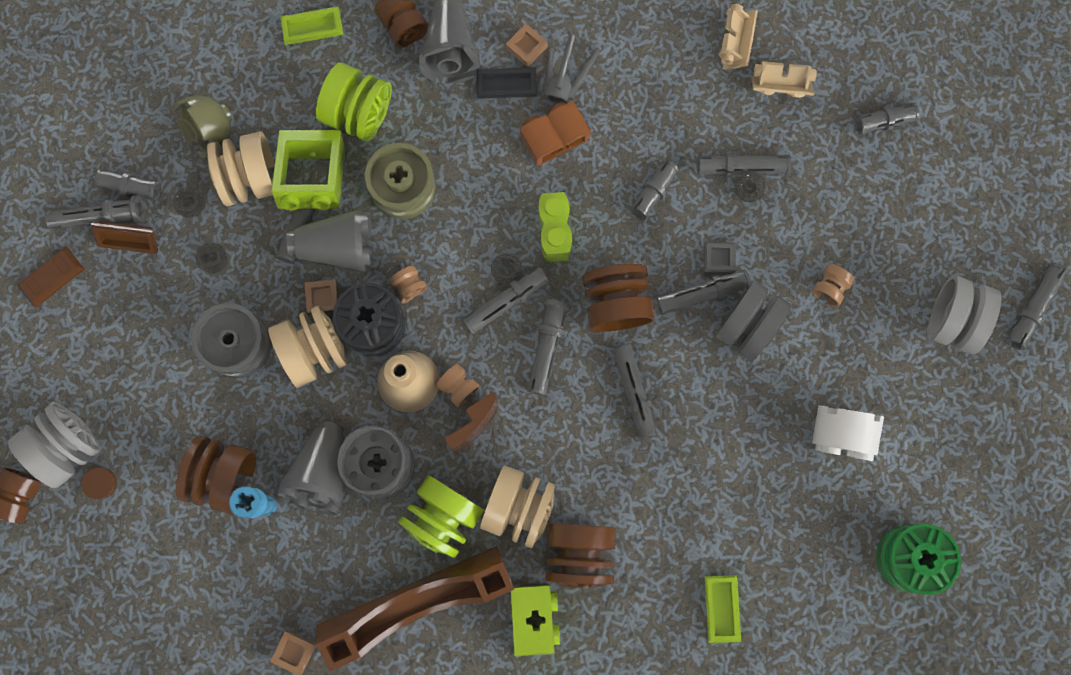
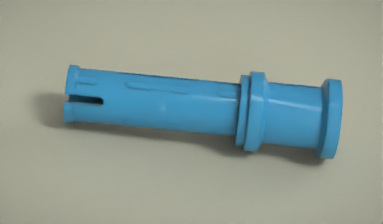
M251 487L236 489L232 493L229 503L231 511L235 515L245 518H257L261 515L269 516L271 512H276L278 508L277 502L272 496L266 495L262 490Z

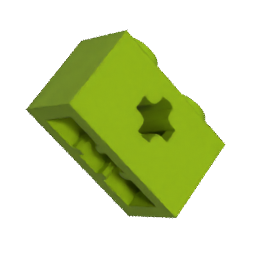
M550 585L514 587L515 590L511 591L514 656L554 654V645H560L559 625L552 624V612L558 611L557 591L550 592ZM538 610L539 616L545 617V621L540 622L539 628L533 629V624L527 622L526 618L532 616V611Z

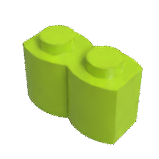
M564 192L541 194L539 199V224L542 229L541 251L546 262L568 261L571 254L572 233L568 225L570 207Z

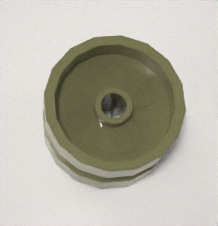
M401 142L387 144L377 150L367 162L364 174L366 188L377 208L387 216L401 220L415 218L425 212L434 201L437 188L432 165L425 153L414 145Z

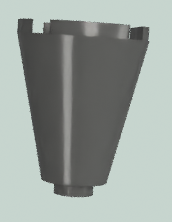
M437 0L433 6L419 56V69L422 75L436 82V78H449L447 83H463L472 79L475 76V70L479 69L480 66L479 56L463 4L459 0Z

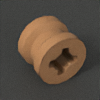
M413 265L400 270L388 281L392 288L398 290V298L401 303L411 301L415 296L424 293L428 288L426 283L418 278V271Z

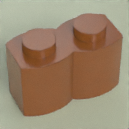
M560 102L549 110V114L538 117V115L532 116L525 120L522 124L523 127L520 128V138L536 166H540L590 140L591 135L590 129L574 102L567 104Z

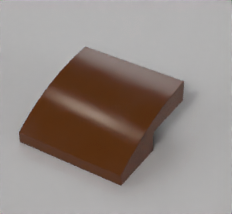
M493 392L466 409L468 416L472 420L470 423L445 438V441L455 454L473 442L492 419L499 405L497 397Z

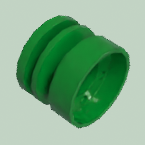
M929 524L895 526L883 535L878 543L875 557L878 571L888 584L900 591L923 595L942 593L951 587L960 573L962 561L959 547L952 536L940 527ZM922 554H925L927 559L922 561L923 565H920L918 559H921Z

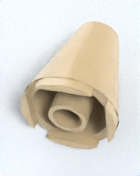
M401 351L392 355L383 363L378 374L377 385L379 393L387 405L397 411L411 413L424 409L434 400L439 389L436 383L440 377L436 365L429 357L417 351Z

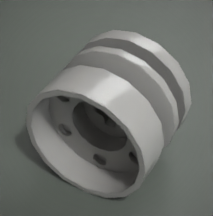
M51 402L45 408L46 414L40 412L34 418L39 429L31 425H25L7 442L14 457L29 473L43 484L51 488H59L75 473L71 460L77 464L85 465L89 460L88 455L95 456L101 450V446L90 428L80 417L61 404Z

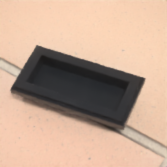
M536 67L476 69L477 99L537 97Z

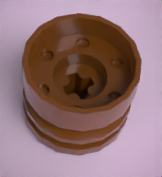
M614 264L590 271L582 276L584 287L589 288L584 292L586 299L600 301L587 308L591 331L610 332L617 331L618 328L619 330L632 329L655 321L652 298L637 296L650 289L649 281L643 280L648 277L647 266L642 264Z
M198 435L188 446L178 471L176 481L177 499L189 503L193 501V504L203 506L209 500L212 510L235 515L231 511L229 503L232 493L240 488L234 486L236 476L241 474L253 477L256 467L255 450L231 444L224 451L222 441L215 439L211 441L208 437Z
M548 524L547 545L561 549V556L546 558V564L560 565V571L545 572L546 581L572 588H596L602 585L614 584V575L600 574V567H615V562L600 558V551L615 549L616 527Z

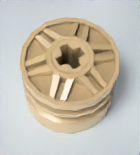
M262 131L240 136V151H237L231 139L223 140L222 146L219 142L207 145L211 180L226 207L236 204V196L241 203L247 202L248 187H251L258 199L273 195V178L270 179L267 168L274 167L275 164L269 144Z
M319 305L311 308L314 323L311 322L305 312L299 314L302 329L297 330L289 319L268 329L275 352L289 379L297 388L317 379L315 364L317 363L328 374L333 372L330 357L333 358L339 368L347 365L342 339L337 334L333 321L324 313Z
M504 465L492 491L480 529L501 536L508 524L513 525L512 541L517 543L523 529L529 532L524 546L533 548L534 543L542 535L554 505V489L556 485L548 482L544 494H538L536 491L541 479L536 477L529 489L522 488L524 472Z

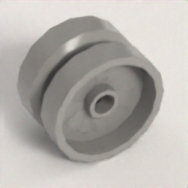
M952 275L944 283L935 300L927 327V338L942 345L954 342V347L957 350L971 355L978 353L985 346L996 325L1001 309V291L983 284L974 288L971 280Z

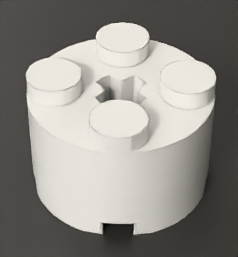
M818 405L812 443L816 444L815 450L840 455L841 449L847 450V456L873 461L874 455H878L884 417Z

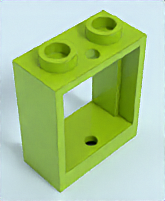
M279 130L272 183V194L278 209L290 211L297 209H317L321 211L340 209L345 146L341 130ZM330 159L328 184L286 185L288 160Z

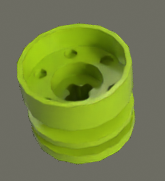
M338 62L331 69L322 85L317 100L316 119L319 123L336 130L342 129L345 126L348 135H357L359 140L369 142L376 135L379 126L386 116L392 94L391 83L384 79L378 80L372 74L367 75L363 79V73L360 69L343 62Z
M427 475L416 492L427 504L424 508L409 504L407 509L417 515L418 518L416 521H413L402 515L398 523L407 530L412 538L436 553L439 552L456 558L460 551L448 543L452 537L465 544L467 539L457 530L459 524H462L466 527L474 528L485 510L440 481Z

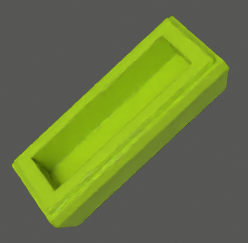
M339 6L280 16L285 45L344 35Z
M737 575L704 576L708 643L741 642Z

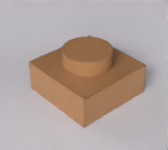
M526 23L506 43V50L526 67H529L548 47V42Z
M336 279L305 282L308 315H312L311 308L317 305L322 308L325 314L333 313L334 306L339 298L338 282Z
M287 630L284 632L270 662L296 675H302L316 644Z

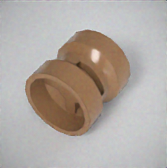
M828 264L822 273V281L815 284L812 294L818 299L822 293L827 294L830 298L826 304L839 307L844 299V291L851 288L855 278L842 267Z
M459 364L451 367L436 383L441 392L452 393L451 402L457 408L466 402L465 398L469 394L473 396L480 388V385L474 379L466 380L465 370Z

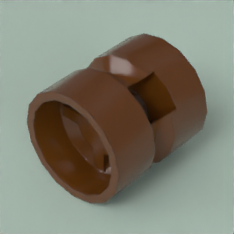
M379 0L375 5V14L382 25L388 28L387 32L396 47L405 48L424 37L428 23L421 12L415 10L416 5L413 0Z
M1 467L0 519L16 524H24L31 509L27 500L35 498L42 482L21 471Z

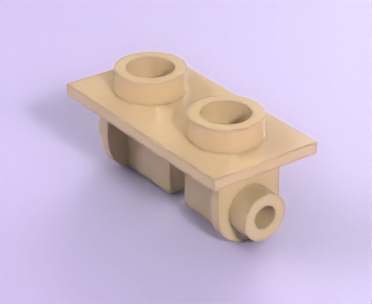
M732 4L731 8L727 10L728 17L725 29L729 33L724 34L722 49L719 52L724 70L748 66L758 10L745 12L740 4Z
M762 61L761 64H755L754 76H751L753 90H757L765 95L779 92L787 93L789 96L797 98L804 97L805 95L814 96L811 81L815 82L817 70L811 69V66L789 64L787 75L782 74L783 63Z

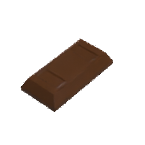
M105 221L91 223L98 247L158 254V247L152 227Z
M66 246L17 284V286L36 308L85 269Z

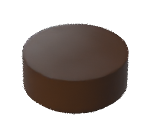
M103 467L92 468L82 478V490L92 499L108 498L116 489V476L110 469Z

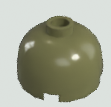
M199 94L185 97L173 103V112L179 110L181 116L176 122L182 135L190 145H192V141L199 145L203 151L199 155L201 158L208 157L207 145L209 143L219 142L222 146L223 140L230 138V121H232V116L224 104L220 105L215 99ZM203 138L204 141L208 140L209 143H203L198 140Z

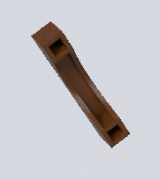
M495 546L318 624L316 628V645L329 671H332L361 658L384 638L421 617L454 606L485 603L515 589L500 551Z

